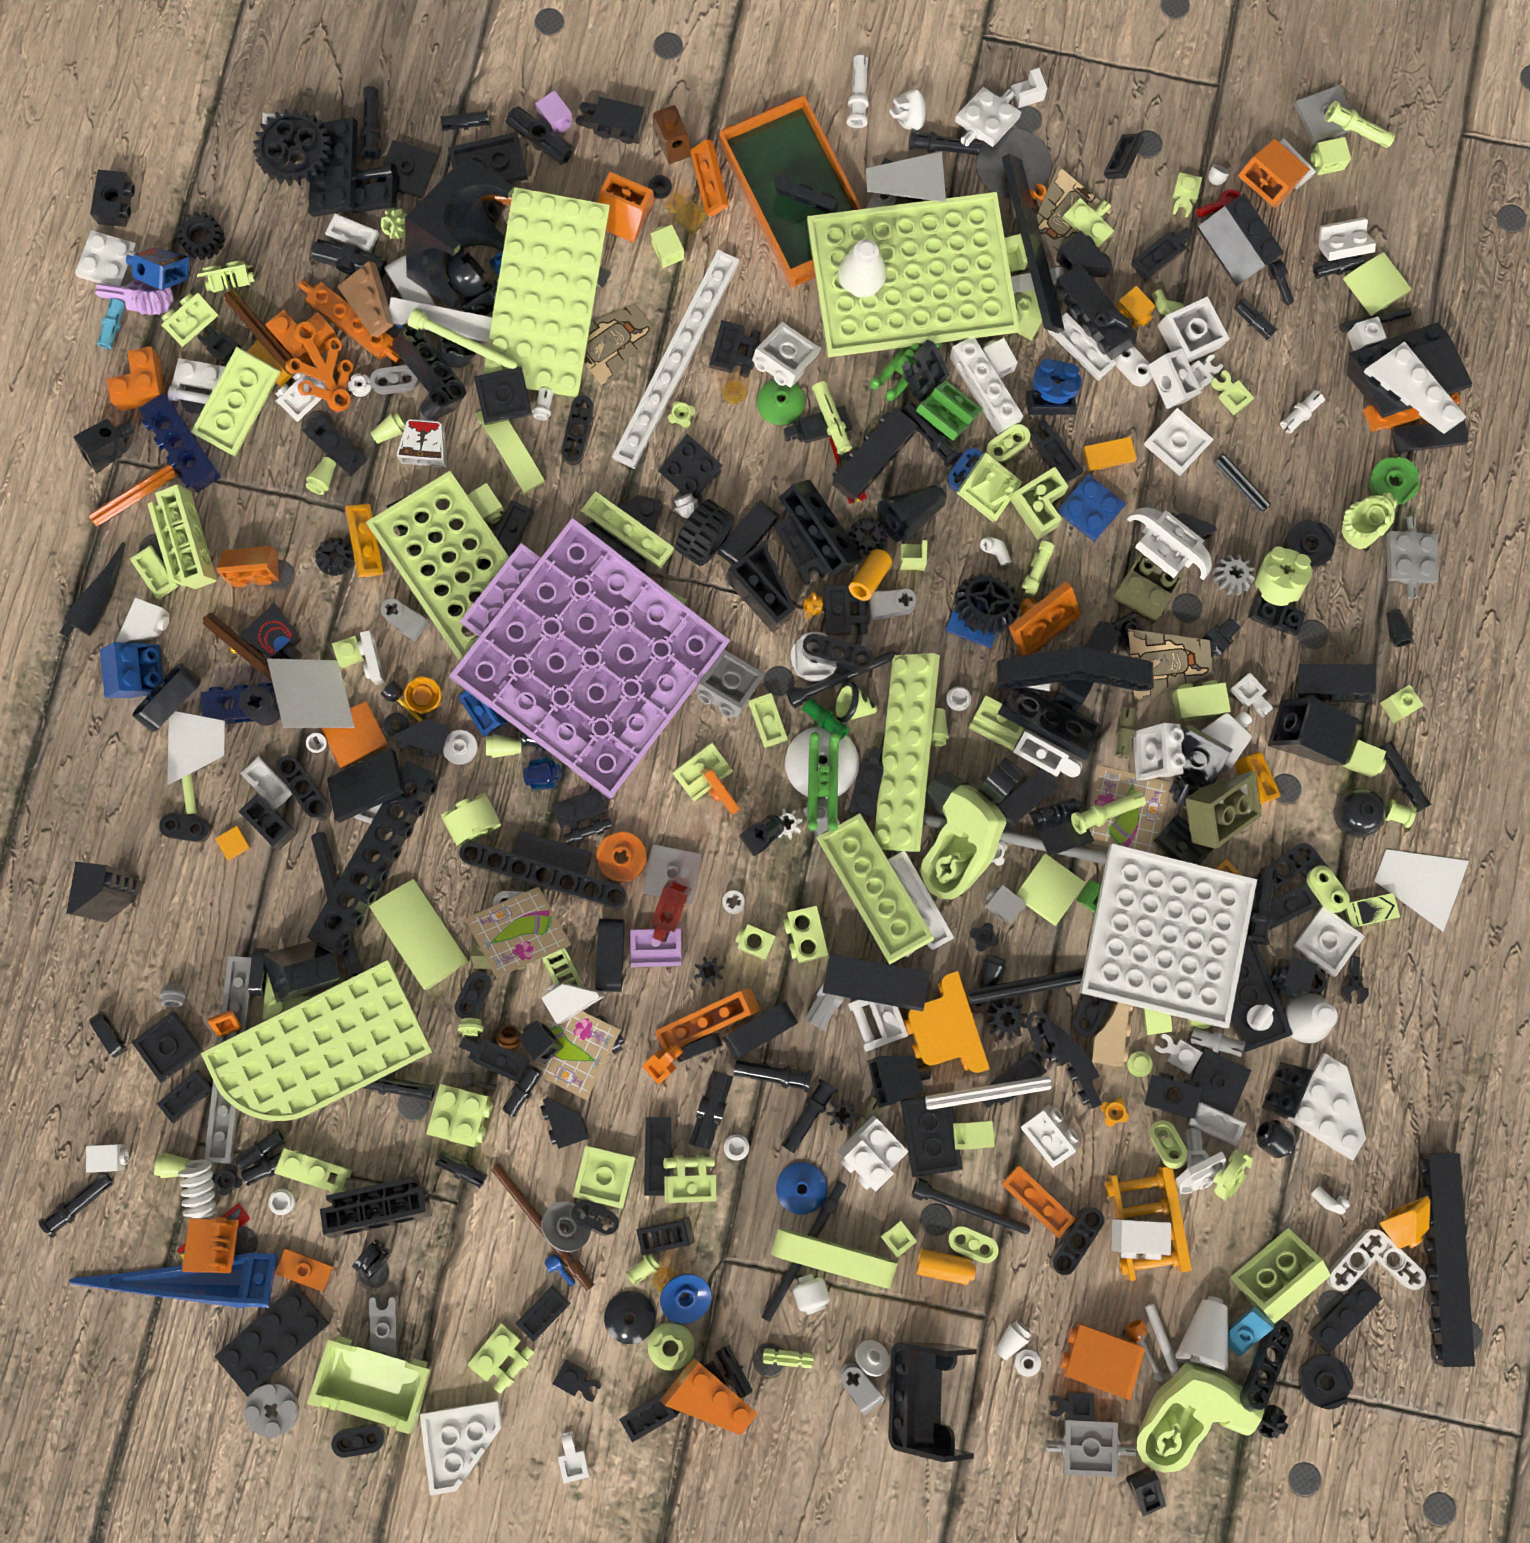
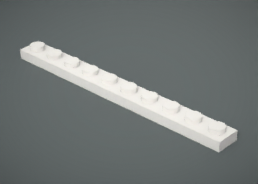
M717 250L612 456L614 460L633 469L636 468L739 265V259Z

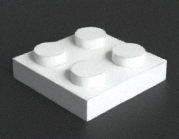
M91 230L75 274L79 278L96 283L125 286L132 267L126 264V255L129 251L137 253L139 247L136 243Z
M1177 408L1149 437L1144 445L1175 473L1181 476L1214 439Z
M1321 906L1292 947L1315 964H1318L1320 968L1332 977H1335L1365 936L1336 914L1328 912Z

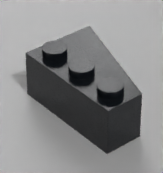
M1298 664L1299 698L1314 697L1318 700H1327L1335 703L1376 704V664Z

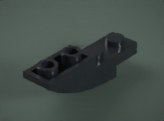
M1038 1018L1035 1020L1037 1023L1036 1027L1041 1034L1044 1032L1042 1023L1045 1022V1019ZM1050 1021L1059 1042V1051L1049 1060L1052 1064L1056 1062L1057 1066L1068 1064L1069 1067L1066 1068V1072L1072 1083L1076 1081L1080 1089L1077 1095L1083 1106L1087 1105L1089 1109H1094L1102 1105L1091 1082L1100 1077L1094 1064L1085 1051L1067 1032ZM1046 1035L1042 1036V1040L1045 1039L1048 1049H1046L1047 1053H1052V1047L1055 1046V1043L1049 1042Z

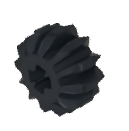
M1004 998L999 999L1000 1007L992 1002L990 1006L995 1012H985L986 1016L992 1017V1020L984 1022L985 1026L992 1024L994 1026L989 1031V1034L993 1035L999 1031L997 1039L1000 1041L1004 1038L1005 1033L1007 1040L1012 1041V1032L1020 1037L1022 1033L1018 1027L1027 1028V1024L1020 1022V1019H1025L1028 1015L1027 1013L1019 1015L1018 1012L1023 1009V1005L1019 1004L1013 1008L1015 1004L1014 999H1010L1007 1006ZM1008 1013V1018L1012 1020V1023L1004 1026V1021L1000 1017Z

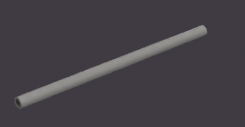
M924 812L923 825L943 829L948 823L946 817ZM1003 830L999 840L1000 842L1046 851L1040 837ZM1079 846L1058 854L1105 864L1108 852Z

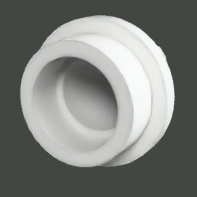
M692 493L674 500L676 504L674 507L675 511L685 518H689L698 507L697 498L694 499Z

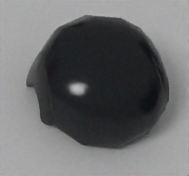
M441 337L438 342V353L450 367L462 368L468 365L476 355V352L445 337Z

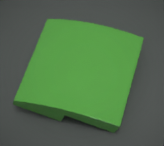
M945 380L918 406L916 412L951 440H955L983 409Z

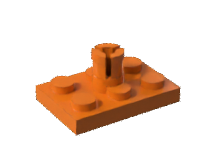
M1066 581L1055 588L1039 603L1033 597H1030V599L1026 598L1021 603L1019 611L1023 616L1017 618L1009 626L1019 656L1034 654L1081 616L1073 588Z

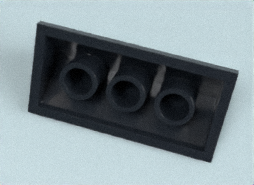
M829 953L822 993L923 1011L930 972Z

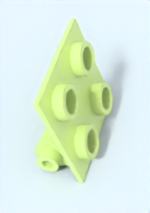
M245 261L226 263L227 268L222 269L221 266L202 268L203 273L197 274V277H208L209 281L205 282L207 291H212L213 293L225 290V287L227 290H230L227 275H230L234 289L237 288V283L238 287L249 286L251 282H255L253 272H248V268H253V266L246 265Z

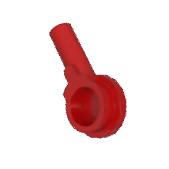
M1236 190L1222 192L1218 201L1197 208V216L1201 218L1219 211L1239 197L1240 193Z

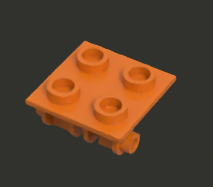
M217 1217L216 1219H189L182 1272L232 1273L239 1220H227V1218Z

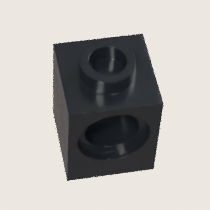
M537 1020L528 1024L524 1028L523 1033L518 1037L532 1058L543 1064H546L563 1048V1045L550 1028Z

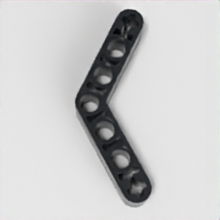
M1073 647L998 660L996 663L997 687L1005 690L1075 679L1134 691H1149L1154 688L1153 662L1084 647Z

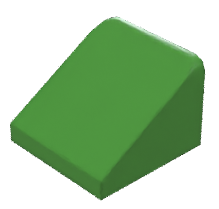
M1088 881L1077 897V902L1095 913L1101 885Z

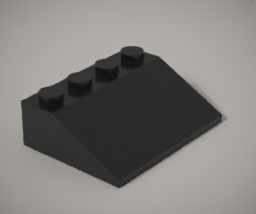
M1438 322L1349 353L1347 376L1382 418L1413 407L1400 401L1401 398L1391 390L1387 391L1380 385V381L1373 376L1369 377L1364 371L1403 342L1409 346L1448 395L1472 387V381L1450 335Z

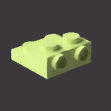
M440 1084L426 1134L477 1147L478 1142L482 1143L485 1136L486 1128L482 1126L485 1117L489 1118L493 1103L489 1102L491 1096Z

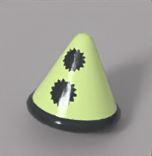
M848 682L842 686L835 703L836 717L842 723L875 714L878 710L877 706L854 682Z

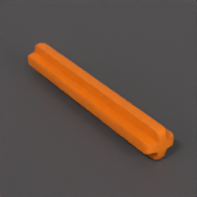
M167 464L91 512L89 518L93 524L99 526L175 478L177 472L172 465Z

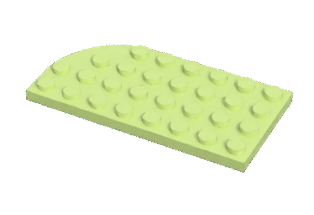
M387 960L202 1052L201 1055L218 1091L231 1105L255 1118L270 1121H288L305 1117L432 1053L433 1050L390 961Z

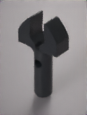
M1279 259L1268 264V274L1271 280H1276L1285 305H1291L1294 299L1285 278L1288 271L1285 264Z
M1358 956L1350 957L1349 983L1340 988V994L1347 1004L1352 1003L1351 992L1353 990L1358 994L1357 1005L1362 1004L1369 996V988H1364L1360 983V957Z

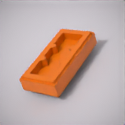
M707 767L700 772L711 787L708 790L711 797L716 802L720 800L726 810L732 815L739 811L740 807L715 772Z
M286 1248L275 1274L324 1292L334 1266Z

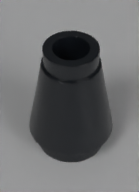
M1401 609L1391 610L1386 613L1389 641L1393 643L1394 647H1402L1414 641L1412 637L1414 632L1402 614Z
M987 954L986 959H983L979 987L998 984L1007 968L1005 967L1006 960Z

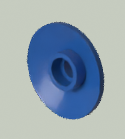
M799 1162L789 1165L781 1172L776 1184V1193L781 1205L786 1210L794 1214L804 1215L814 1212L821 1206L827 1195V1183L824 1175L817 1167L809 1163ZM798 1185H806L807 1191L804 1194L798 1193Z
M681 1274L672 1278L664 1286L660 1296V1306L664 1315L669 1320L680 1324L691 1323L701 1318L711 1303V1291L707 1282L695 1274ZM688 1292L687 1296L680 1297L682 1293Z

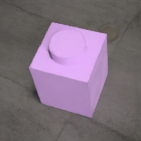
M555 90L535 103L538 116L548 124L549 129L554 133H563L573 124L571 111Z

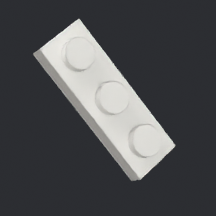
M1065 313L1062 316L1065 330L1058 334L1050 330L1048 332L1097 381H1100L1116 366L1117 362L1114 359L1110 360L1106 354L1103 355L1097 347V342L1092 337L1087 336L1084 329Z

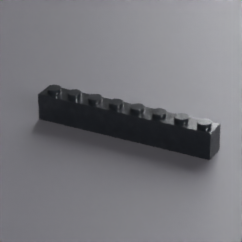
M1420 1153L1421 1159L1418 1161V1170L1422 1175L1423 1183L1420 1186V1197L1428 1196L1430 1199L1429 1229L1426 1231L1423 1247L1428 1257L1425 1274L1430 1286V1291L1427 1292V1302L1431 1307L1432 1316L1429 1318V1329L1433 1333V1344H1431L1430 1348L1431 1356L1435 1360V1364L1442 1367H1475L1460 1154Z

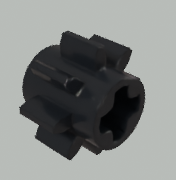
M1187 775L1182 776L1181 779L1176 777L1169 789V793L1173 794L1172 800L1180 806H1186L1185 798L1200 789L1198 788L1199 782Z
M703 957L704 964L701 966L695 964L700 973L696 974L694 978L698 979L701 977L703 979L702 987L707 982H711L712 986L715 987V980L717 978L720 980L724 979L723 976L719 975V971L723 970L724 966L717 967L716 957L712 962H707L706 957ZM710 965L714 966L713 971L716 975L710 976L708 979L705 978V973L702 971L703 968H709Z
M842 1099L841 1105L838 1106L831 1102L834 1109L832 1112H826L827 1115L833 1118L829 1125L832 1126L838 1123L840 1131L843 1130L844 1124L853 1127L850 1121L852 1117H858L857 1114H852L851 1111L855 1104L845 1106V1099ZM841 1107H845V1112L849 1113V1117L844 1118V1122H840V1119L835 1117V1112H839Z
M1266 1405L1262 1420L1257 1429L1264 1437H1275L1277 1439L1280 1433L1285 1434L1289 1426L1286 1423L1288 1416L1285 1415L1280 1407Z

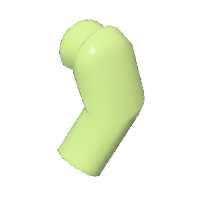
M1162 289L1151 294L1161 315L1166 316L1184 307L1180 302L1167 300Z

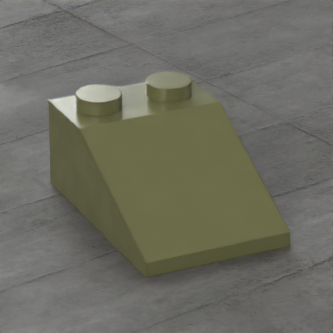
M1254 771L1202 787L1185 798L1192 843L1207 847L1219 848L1262 816L1256 772Z

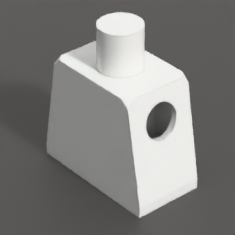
M1241 711L1235 718L1225 713L1201 731L1233 749L1222 769L1223 772H1226L1234 765L1252 738L1245 728L1253 720L1244 711Z

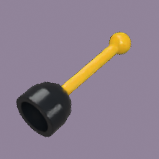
M392 681L382 690L380 694L387 701H398L418 722L423 720L402 699V689L396 681Z

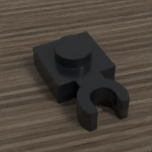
M207 325L206 329L210 335L202 337L199 334L197 337L204 346H207L206 349L212 356L226 365L236 347L242 348L239 343L223 331L217 334L213 327Z
M565 1359L552 1383L574 1397L579 1390L582 1392L583 1397L590 1402H593L595 1397L589 1394L588 1388L594 1386L600 1389L602 1386L597 1380H586L585 1377L588 1371Z
M1066 1391V1399H1062L1058 1395L1048 1396L1049 1401H1057L1059 1403V1407L1056 1410H1048L1051 1416L1058 1417L1067 1412L1068 1420H1095L1093 1392Z

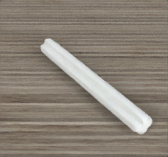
M1042 1076L929 1095L925 1097L927 1109L931 1110L1050 1090L1051 1080L1049 1076Z

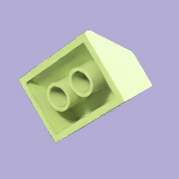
M1287 1228L1233 1274L1231 1279L1253 1306L1276 1323L1331 1275L1324 1261L1293 1231Z

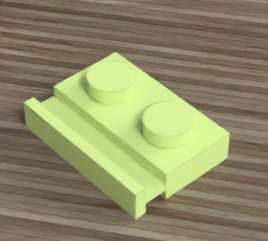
M985 696L969 729L1013 751L1024 728L997 714L1002 703Z
M712 742L708 743L671 772L693 801H696L711 788L700 773L706 767L712 769L720 781L733 772Z

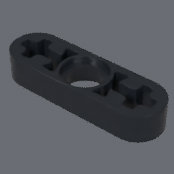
M585 395L577 396L571 404L561 449L563 460L569 465L581 463L585 454L594 413L593 402ZM582 403H586L589 409H584L583 419L579 418L580 411L577 406L580 407ZM582 425L585 428L584 433L580 436H574L571 433L572 427ZM573 441L576 442V452L578 455L575 454L573 458H570L567 452L572 451Z

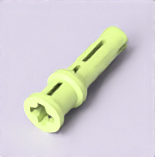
M1334 101L1325 114V121H1332L1340 125L1344 131H1355L1385 148H1388L1394 141L1395 134L1363 119L1356 110H1348L1340 106L1338 101Z
M1137 791L1106 805H1093L1089 810L1082 813L1075 812L1071 815L1074 829L1079 834H1083L1086 832V829L1091 827H1101L1108 819L1145 806V797L1139 798L1143 794Z

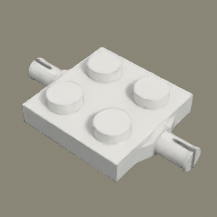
M983 87L956 115L955 122L967 131L961 138V143L969 146L977 138L993 147L1020 118L1021 111L1009 104L1011 99L1015 97L1014 92L1008 89L999 97Z

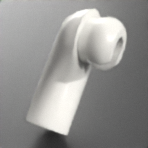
M985 537L980 541V548L987 553L996 555L1000 566H1005L1012 562L1002 540Z
M1320 1186L1311 1194L1325 1209L1337 1214L1345 1213V1210L1350 1207V1202L1345 1197L1339 1196L1335 1200Z

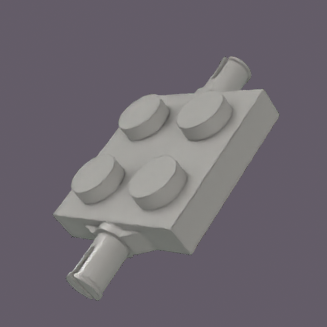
M1415 516L1406 517V531H1390L1387 533V581H1400L1407 584L1408 599L1418 598V584H1434L1438 582V534L1417 531V517Z
M1064 1418L1062 1441L1046 1440L1047 1446H1045L1046 1452L1062 1453L1064 1475L1117 1477V1463L1120 1455L1136 1456V1451H1134L1136 1450L1135 1444H1120L1117 1421L1068 1420Z

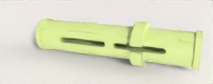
M822 381L813 385L812 390L828 426L827 433L832 436L837 453L843 454L850 451L852 445L845 432L846 425L844 422H841L827 383Z

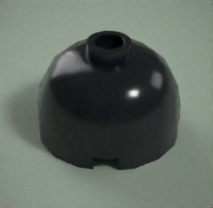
M463 248L448 260L446 275L449 279L448 284L455 294L459 292L465 297L473 298L480 296L492 287L491 280L485 281L482 277L483 273L486 272L470 253L467 252L464 255Z
M1354 788L1343 793L1333 809L1334 820L1338 828L1353 838H1365L1376 833L1383 826L1387 816L1386 805L1382 797L1375 791L1367 788Z

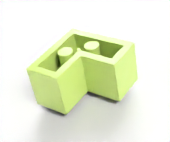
M1053 467L1015 491L1011 498L1012 504L1037 540L1058 528L1062 520L1051 503L1062 497L1069 486L1056 467Z

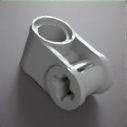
M910 589L874 592L869 599L871 618L880 620L912 613L916 606L917 598L915 593ZM903 597L910 601L907 607L901 602Z
M387 599L381 605V613L387 622L413 642L418 639L429 624V621L423 616L411 610L397 599ZM391 608H392L393 610L397 609L398 614H397V615H395V614H393V613L390 614V613H389V610H390Z
M848 1362L842 1366L840 1370L842 1384L864 1415L868 1414L885 1400V1397L875 1383L859 1368L857 1363ZM849 1372L856 1374L857 1380L849 1379L847 1374Z

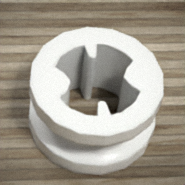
M732 890L724 895L722 903L728 913L738 914L744 909L745 899L740 892ZM734 896L739 897L737 900L741 901L740 906L735 905L734 909L729 908L730 903H727V900L732 899Z

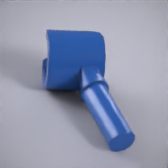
M558 1255L545 1259V1265L549 1273L558 1270L559 1274L571 1287L576 1283L563 1267Z

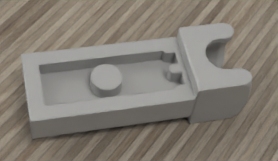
M377 1293L372 1294L369 1299L370 1350L398 1358L399 1295L397 1293H394L389 1298L388 1306H383L380 1303V1296Z

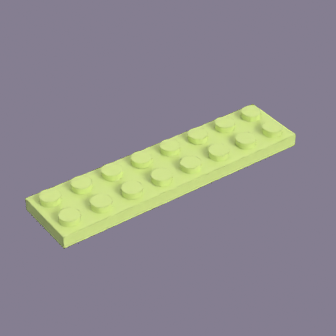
M935 653L895 655L892 660L882 756L884 771L878 794L874 838L882 851L920 852L940 655Z

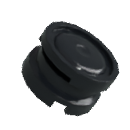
M375 1239L374 1242L376 1244L372 1242L352 1265L355 1271L360 1270L363 1273L362 1277L367 1281L376 1274L392 1254V1251L388 1248L384 1249L381 1246L382 1243L378 1239Z

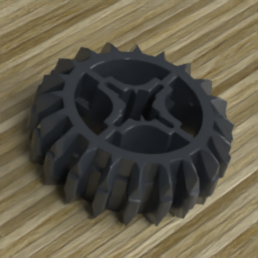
M980 572L977 577L972 574L968 579H964L955 592L953 604L955 605L954 612L959 614L958 620H965V627H973V633L980 630L982 635H984L988 631L993 636L996 632L1002 634L1005 629H1009V626L1018 617L1020 604L1018 603L1019 595L1014 594L1015 588L1008 587L1009 581H1000V576L993 578L991 572L986 577Z

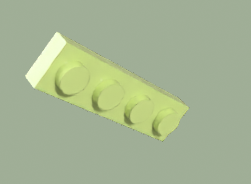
M596 491L581 509L583 515L659 569H661L675 550L669 543Z

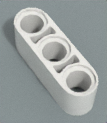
M405 255L384 266L387 275L403 300L436 306L425 289L406 277Z

